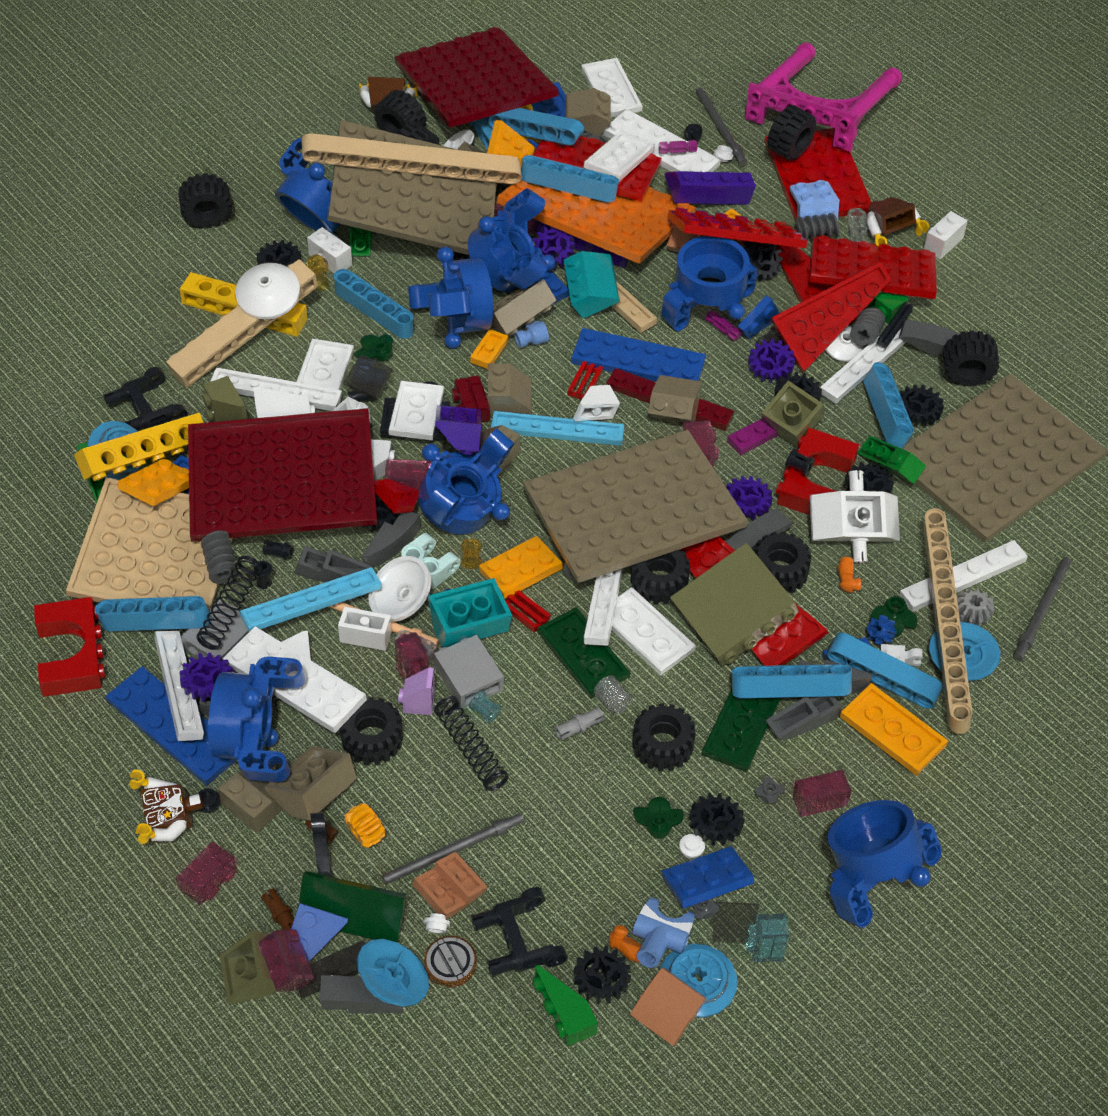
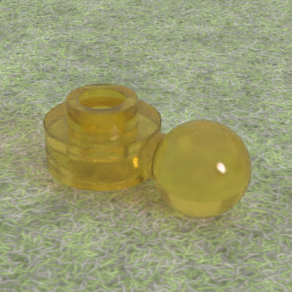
M318 254L312 255L308 259L306 266L316 275L318 282L316 290H326L329 286V279L323 274L327 271L328 262Z

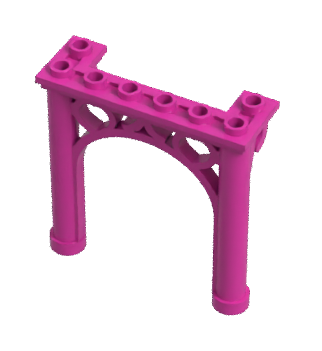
M804 42L760 83H749L745 119L763 124L769 108L782 112L786 107L795 105L815 116L817 123L835 128L833 146L851 152L858 132L856 127L877 102L891 89L896 88L901 83L902 74L896 68H888L862 94L854 98L825 99L811 96L797 90L788 81L815 57L816 52L813 45Z

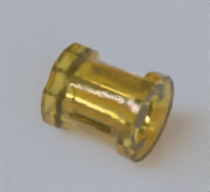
M466 539L461 543L463 551L461 565L463 567L477 569L482 564V559L479 557L482 544L479 540Z

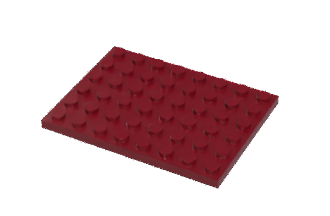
M492 27L484 32H474L466 37H456L448 42H438L434 46L421 47L416 51L403 52L395 56L396 65L449 128L559 96L558 88L499 27Z
M369 408L188 424L191 542L202 541L207 534L214 531H226L229 533V538L378 525Z

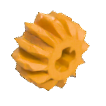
M361 803L358 806H354L345 814V823L363 847L369 848L372 845H376L385 837V828L377 814L367 804Z

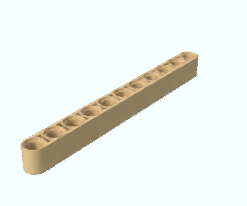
M313 133L306 134L301 139L303 159L308 162L505 184H516L522 180L520 160L514 156Z
M933 508L925 513L924 538L946 711L951 731L963 734L971 726L972 705L946 515L942 510Z

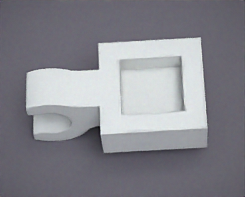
M881 644L880 650L908 665L921 666L922 649L914 648L905 651V645Z

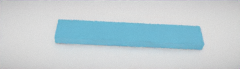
M494 411L491 428L503 425L522 436L622 446L624 424L588 420L575 421L569 418Z
M370 567L241 610L240 617L248 632L255 626L263 629L379 590L382 583L373 568Z

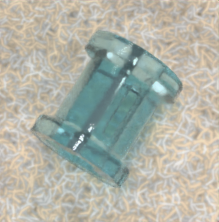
M483 691L478 692L469 703V708L481 714L487 723L495 720L501 711V706L490 701Z

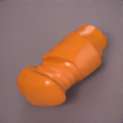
M842 557L837 567L841 580L839 587L848 593H853V590H861V579H854V560L850 557Z
M622 925L615 926L614 931H611L609 935L610 947L622 952L629 961L640 963L637 959V953L641 945L631 937L626 936L628 934L626 927Z

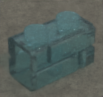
M785 913L773 914L772 916L769 914H757L754 924L749 925V937H746L747 953H752V960L754 962H767V960L770 962H782L790 936L788 918Z

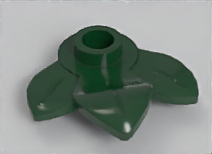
M371 334L363 336L360 339L362 348L353 353L355 357L363 360L375 358L377 361H386L392 356L393 338L388 334H383L380 337Z
M899 596L890 597L884 605L875 607L870 616V622L871 618L879 620L880 615L887 616L889 620L895 621L896 623L893 626L897 634L893 638L899 637L905 627L915 629L918 622L915 613L908 610L905 600Z
M663 797L651 799L648 807H634L633 810L636 822L647 826L650 835L655 838L666 837L672 827L680 824L684 818L683 810L671 809L669 801Z

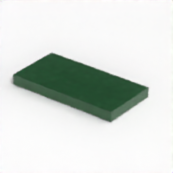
M575 607L539 626L537 633L591 699L629 678L630 671L609 646L584 644L587 619Z
M731 689L701 755L747 773L769 727L766 720L774 715L782 697L738 698L732 694Z
M309 871L303 873L299 903L347 917L348 922L339 932L373 940L386 939L399 943L406 894Z

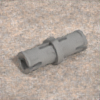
M596 707L582 715L576 714L571 720L556 725L554 727L555 733L560 741L578 732L582 734L586 732L587 728L603 722L604 717H600L603 716V713L599 707Z

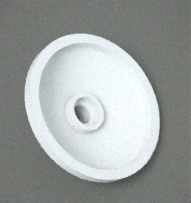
M278 263L259 264L250 268L239 279L235 291L236 299L240 308L247 315L257 319H274L286 314L295 306L300 296V284L295 273L284 265Z
M402 556L388 562L376 574L382 585L381 589L369 593V605L373 612L391 615V622L408 618L423 605L431 588L429 568L423 561L413 556Z

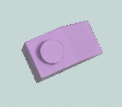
M429 667L405 679L404 689H399L398 703H403V713L432 715L435 698L434 668Z

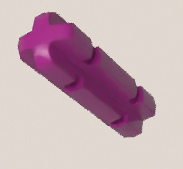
M686 140L670 141V143L665 141L659 142L658 146L659 153L666 154L668 151L670 153H685L686 150L696 152L698 147L696 140H688V142Z
M714 310L707 313L706 321L710 324L713 323V326L723 334H728L727 337L732 341L740 338L741 331L738 328H733L734 326L722 316L719 317V314Z

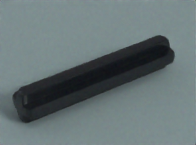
M904 302L879 336L878 346L888 347L902 327L903 322L912 313V304Z

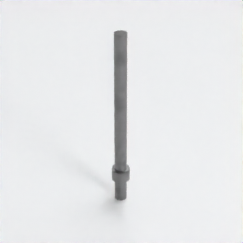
M697 88V95L728 146L733 150V157L738 160L741 166H745L747 160L743 155V149L733 139L703 88Z
M1064 557L1026 633L1021 635L1018 641L1019 646L1014 654L1015 660L1022 661L1027 650L1032 648L1035 642L1034 636L1071 564L1070 558Z
M518 813L505 820L499 819L491 823L492 826L383 874V881L385 884L391 883L435 863L455 851L459 852L494 835L497 837L507 833L508 829L523 823L524 818L521 813Z

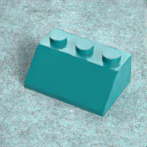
M581 251L564 259L571 305L583 319L620 302L613 261L610 254Z
M495 578L428 595L434 631L442 648L450 647L459 643L464 638H470L475 635L482 639L509 631L512 614Z

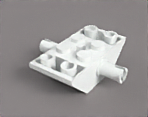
M857 470L848 472L850 491L810 495L812 541H850L853 544V563L868 562L866 542L900 541L898 496L887 492L864 491L863 471L859 470L857 473Z

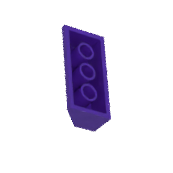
M665 172V178L674 203L749 204L756 188L751 173Z
M437 405L435 425L456 450H460L462 454H474V451L479 452L481 409Z

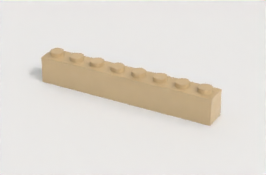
M300 259L287 266L295 273L300 284V296L297 303L318 287L315 273ZM237 305L230 313L222 316L217 323L205 329L200 336L190 341L182 350L173 354L166 361L170 373L187 389L277 318L257 319L247 315Z

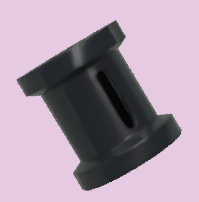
M794 448L790 452L785 466L788 468L793 467L806 476L810 473L815 458H808L798 453V450Z

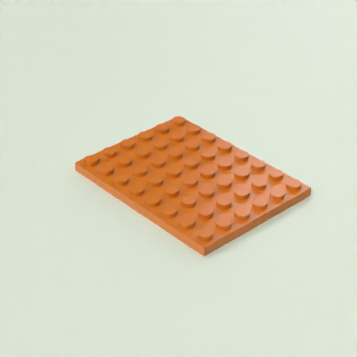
M521 180L516 184H512L497 196V203L505 206L511 198L528 188L545 199L543 210L533 219L638 264L670 237L676 225L668 219L669 210L675 211V208H684L690 213H695L696 209L695 206L689 203H674L671 195L656 191L652 187H649L642 202L616 195V200L613 202H604Z

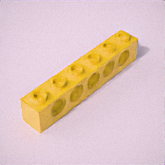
M190 272L180 287L182 304L224 316L238 305L235 293L237 285ZM299 302L296 303L289 312L278 317L265 328L298 337L308 320L306 305Z
M199 412L83 448L75 453L74 457L83 479L93 478V481L105 478L107 476L106 473L113 472L114 475L126 471L127 466L132 465L133 468L145 465L146 460L152 459L153 462L164 459L165 454L171 453L172 456L184 452V448L188 447V424L204 422ZM160 438L164 440L165 445L161 443ZM141 444L145 446L146 452L141 448ZM121 450L126 453L127 458L122 455ZM101 456L106 459L107 464L102 461Z

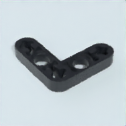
M323 812L310 813L318 874L331 877Z

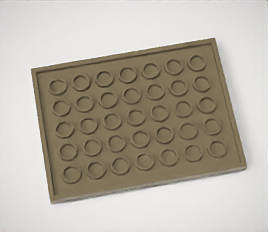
M341 120L339 124L338 136L453 149ZM334 165L327 221L438 248L447 246L452 251L469 255V235L479 227L478 223L482 217H494L496 182Z
M1011 373L914 438L903 448L911 452L926 465L915 484L985 543L1099 462L1108 452L1107 449Z
M689 430L523 482L526 494L577 583L748 526L747 518Z

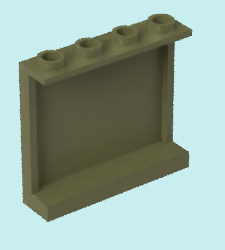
M747 543L670 597L676 609L690 623L717 658L721 667L733 663L738 655L745 650L755 647L759 640L773 634L777 627L784 622L791 621L799 612L795 601Z

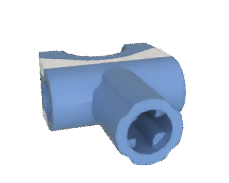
M651 897L643 906L632 932V935L645 939L637 953V959L640 963L648 968L657 967L667 948L682 954L689 940L695 913L688 911L687 914L685 913L679 918L667 917L659 911V899Z

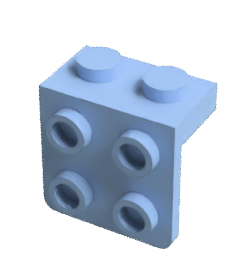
M818 180L813 183H797L790 186V192L798 204V217L804 219L805 216L812 218L813 215L820 217L821 214L828 215L829 213H834L838 220L839 199L829 182Z

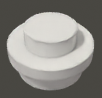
M719 145L714 150V155L721 159V162H727L733 159V150L728 146Z
M688 834L680 840L679 849L686 858L696 859L703 854L705 843L700 836Z
M432 913L430 917L424 918L426 931L446 933L447 927H450V921L446 920L445 915Z

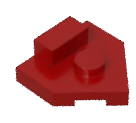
M391 479L374 480L375 493L393 513L413 512L419 490Z

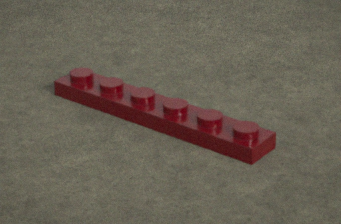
M617 368L613 370L606 382V385H610L613 391L646 403H650L651 393L656 382ZM699 399L695 420L726 431L734 417V410Z

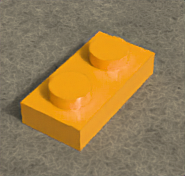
M489 329L470 356V363L488 369V363L496 361L509 342V336Z

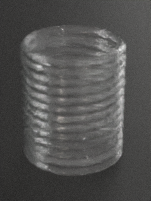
M614 676L603 678L594 688V694L613 715L621 714L632 703V696Z

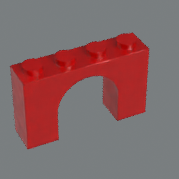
M809 428L806 435H803L799 440L798 453L808 458L814 457L815 462L813 466H827L847 473L848 470L851 471L856 461L860 444ZM786 467L783 475L785 480L784 482H779L776 489V495H779L777 504L811 516L810 495L837 491L815 484L802 475L801 471L793 467Z
M92 597L34 605L35 626L39 638L72 634L81 637L85 641L82 649L68 659L38 663L39 686L43 697L102 688L101 678H105L104 664H100V659L104 658L102 644H98V639H102L101 626L97 625L96 622L99 618L95 612L96 606H94Z

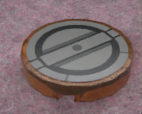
M448 935L436 939L429 945L424 957V967L428 977L434 983L446 985V987L450 988L461 986L469 981L474 974L477 964L474 947L467 940L459 936Z

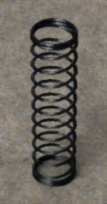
M250 556L238 558L235 568L231 571V576L228 577L227 583L224 584L223 590L219 593V598L215 600V605L212 606L211 612L207 615V620L203 622V627L200 628L196 635L197 641L202 646L216 650L222 645L221 640L225 639L223 632L229 631L227 625L233 624L232 618L237 616L235 610L241 609L240 603L245 602L244 596L249 594L247 588L253 587L251 581H256V574H259L262 570V566L256 559ZM241 562H247L256 566L258 571L245 568ZM237 569H242L244 572L254 575L255 578L248 579L241 575ZM236 570L239 575H233V572ZM232 577L235 582H229L230 578ZM234 577L244 578L251 585L249 587L237 582ZM230 584H237L243 587L247 593L237 592ZM226 585H229L231 589H225ZM226 591L237 593L243 598V600L238 601L233 599L226 593ZM225 592L227 597H221V594ZM222 598L234 601L239 605V608L227 605ZM220 599L223 604H217L218 600ZM218 606H225L231 609L235 615L232 616L224 613ZM214 607H217L219 611H213ZM214 613L225 615L231 620V623L221 621ZM213 614L216 619H209V616ZM208 621L211 626H205L206 622ZM210 621L222 623L227 627V630L215 627ZM206 628L217 630L223 635V637H217L215 634L209 632ZM202 635L212 637L217 641L218 645L207 642Z
M455 696L441 699L435 705L434 713L439 716V720L443 722L444 728L453 737L454 743L458 744V749L463 751V756L468 759V764L473 766V771L478 773V779L483 781L484 788L487 791H494L507 782L509 774L503 771V766L496 767L499 760L492 759L494 752H486L489 745L482 744L484 741L483 737H477L479 730H472L474 723L468 722V715H463L464 708H458L460 703ZM452 699L455 700V701H452V702L446 704V705L442 708V710L440 711V713L437 712L438 708H439L443 703H445V702H447V701H449V700H452ZM454 703L448 710L443 712L447 706ZM462 710L458 717L446 721L452 713ZM447 715V717H446L445 720L443 721V720L441 719V716ZM463 717H467V720L463 724L459 725L458 727L451 728L456 721ZM452 722V724H451L450 727L448 728V727L446 726V723ZM472 724L468 731L456 735L464 726ZM457 729L455 734L452 735L450 730ZM474 731L477 732L472 739L461 742L468 734ZM463 736L459 742L455 740V737ZM482 739L477 746L466 750L472 742ZM468 743L464 750L460 748L461 744ZM483 746H487V748L482 753H480L477 756L471 757L476 750ZM472 751L469 757L465 755V752ZM486 754H492L490 758L484 761L483 763L476 764ZM477 758L474 764L470 762V759ZM497 761L493 767L481 772L487 764ZM483 765L479 772L475 770V766ZM499 768L502 769L501 771H497L488 777V775L491 774L494 770ZM488 772L484 779L480 777V774ZM505 774L501 782L495 786H487L491 780Z

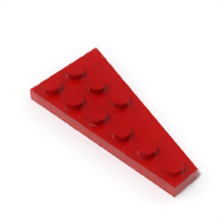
M783 245L775 247L776 250L782 251L778 254L779 257L783 258L779 264L782 265L781 269L786 274V280L793 286V292L800 303L834 286L810 282L811 258L798 247ZM858 316L853 320V322L850 325L855 323Z
M881 262L771 318V322L784 344L789 345V351H794L795 362L802 374L890 283L891 277Z

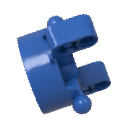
M302 138L295 139L279 161L280 171L286 178L275 192V197L291 215L314 231L323 227L331 234H334L340 223L327 221L332 182L324 177L325 168L321 163H313L309 168L305 169L309 162L303 159L302 153H298L302 149Z
M528 188L511 198L505 204L503 212L501 210L498 211V216L492 218L489 216L482 217L478 223L479 227L468 238L470 259L481 258L484 261L489 273L491 286L502 292H511L517 287L521 290L526 289L541 279L546 271L552 270L556 264L555 258L552 255H542L541 249L534 247V243L528 234L527 222L538 215L545 206V199Z
M700 236L685 243L677 256L676 282L669 285L671 290L663 298L662 318L675 331H681L689 323L691 308L701 304L717 306L720 311L728 309L731 318L735 320L741 319L745 314V308L739 303L742 297H748L754 291L758 272L757 268L750 263L745 249L729 238ZM705 277H713L721 280L722 282L713 283L706 282L700 279Z
M444 246L437 252V258L443 266L444 279H441L439 283L408 286L410 308L429 307L430 316H444L447 318L448 334L445 336L444 342L448 348L455 349L461 344L460 333L490 329L493 319V294L489 273L481 258L452 261L454 256L452 249Z
M496 428L486 439L480 451H476L473 455L460 452L449 453L448 451L440 454V450L435 444L425 445L422 449V456L425 460L432 463L420 484L418 498L420 507L427 519L441 530L453 534L473 533L481 529L488 522L491 515L499 521L507 519L510 515V508L505 503H499L502 496L497 475L502 471L499 466L506 459L515 443ZM458 475L470 478L476 485L477 493L465 495L458 492L453 487L451 478Z
M267 656L259 659L256 665L251 664L249 674L221 672L218 675L211 696L208 719L209 746L213 757L238 760L239 769L242 770L244 776L249 780L282 782L289 777L290 767L285 756L277 751H265L263 748L265 746L271 747L278 741L277 731L271 728L273 688L297 689L302 687L306 681V675L300 661L294 658ZM298 671L296 675L288 676L290 672ZM282 764L280 769L271 770L274 765Z
M876 800L863 803L851 808L837 818L829 830L828 843L838 867L831 874V878L835 880L830 887V895L838 916L861 928L866 927L871 922L873 916L872 907L866 893L878 882L895 879L902 883L910 878L912 884L917 887L928 885L931 880V874L922 865L923 863L930 866L937 864L942 854L933 825L914 818L913 812L908 806L893 800Z

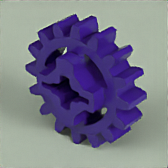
M552 226L551 230L544 227V233L537 232L538 239L533 238L534 247L540 248L542 255L548 254L555 258L554 270H556L557 265L563 268L564 259L574 255L573 249L577 248L573 235Z
M771 339L770 343L762 340V345L756 343L755 349L750 350V356L748 357L749 370L754 371V377L760 375L761 381L768 378L769 382L772 383L773 379L776 378L779 382L781 376L786 378L787 373L793 372L795 365L794 351H789V345L783 347L781 340L778 343H774V339Z
M741 476L740 481L734 478L732 479V484L727 483V490L746 518L750 516L752 520H755L756 515L762 516L764 512H769L773 499L771 497L772 490H767L768 484H761L760 478L754 481L753 476L746 480L744 476Z
M210 652L207 654V657H203L199 653L198 659L195 660L193 657H190V664H182L183 670L179 671L180 686L184 688L186 695L192 694L193 700L200 696L202 702H204L206 697L211 699L218 675L221 672L233 673V668L229 666L227 659L221 661V655L219 654L213 658Z

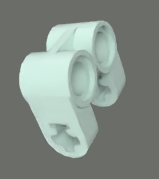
M423 533L404 546L401 551V557L413 556L423 561L430 570V589H434L457 571L461 564V559L452 552H448L439 560L434 557H426L434 549L436 540L429 534Z

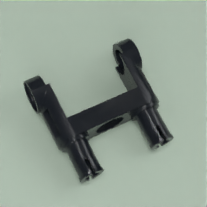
M151 367L144 373V376L123 383L121 388L103 394L108 407L125 400L130 402L138 417L124 423L137 431L188 416V412L181 404H170L152 411L144 398L143 393L158 388L165 380V375L159 367ZM155 375H159L158 378L151 380ZM181 411L177 416H173L174 413Z
M540 887L529 888L518 898L497 903L491 910L471 915L475 931L496 924L498 927L500 926L509 950V955L487 960L491 977L512 970L519 973L534 968L537 965L556 967L568 959L564 946L559 945L553 946L551 944L527 952L514 916L533 911L535 907L545 901Z

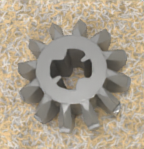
M968 588L965 592L961 591L958 594L957 602L960 622H967L978 626L989 622L994 612L993 598H988L987 592L980 593L979 588L975 591Z

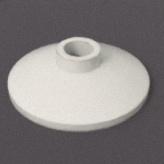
M462 130L453 135L444 146L458 149L464 141L471 144L474 139V133L471 130Z
M848 326L826 349V352L834 359L850 362L864 349V346H857L853 343L850 337L852 327Z

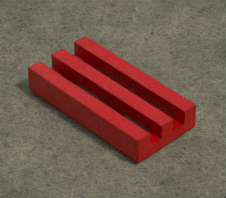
M583 361L568 389L567 395L582 400L585 394L581 393L591 374L595 373L585 394L590 386H596L603 373V367L599 366L596 368L593 363L589 366L586 361ZM587 371L586 374H585V376H584V378H583V380H582V382H581V384L579 385L577 391L574 392L575 389L577 388V386H578V384H579V382H580V380H581V378H582L584 372Z
M520 590L516 591L514 595H508L505 600L512 616L534 633L539 626L547 623L551 618V614ZM511 603H513L520 610H522V613L519 610H517L514 606H512ZM526 616L531 617V618H532L533 620H535L537 623L535 624L532 620H530V619H529L528 617H526Z

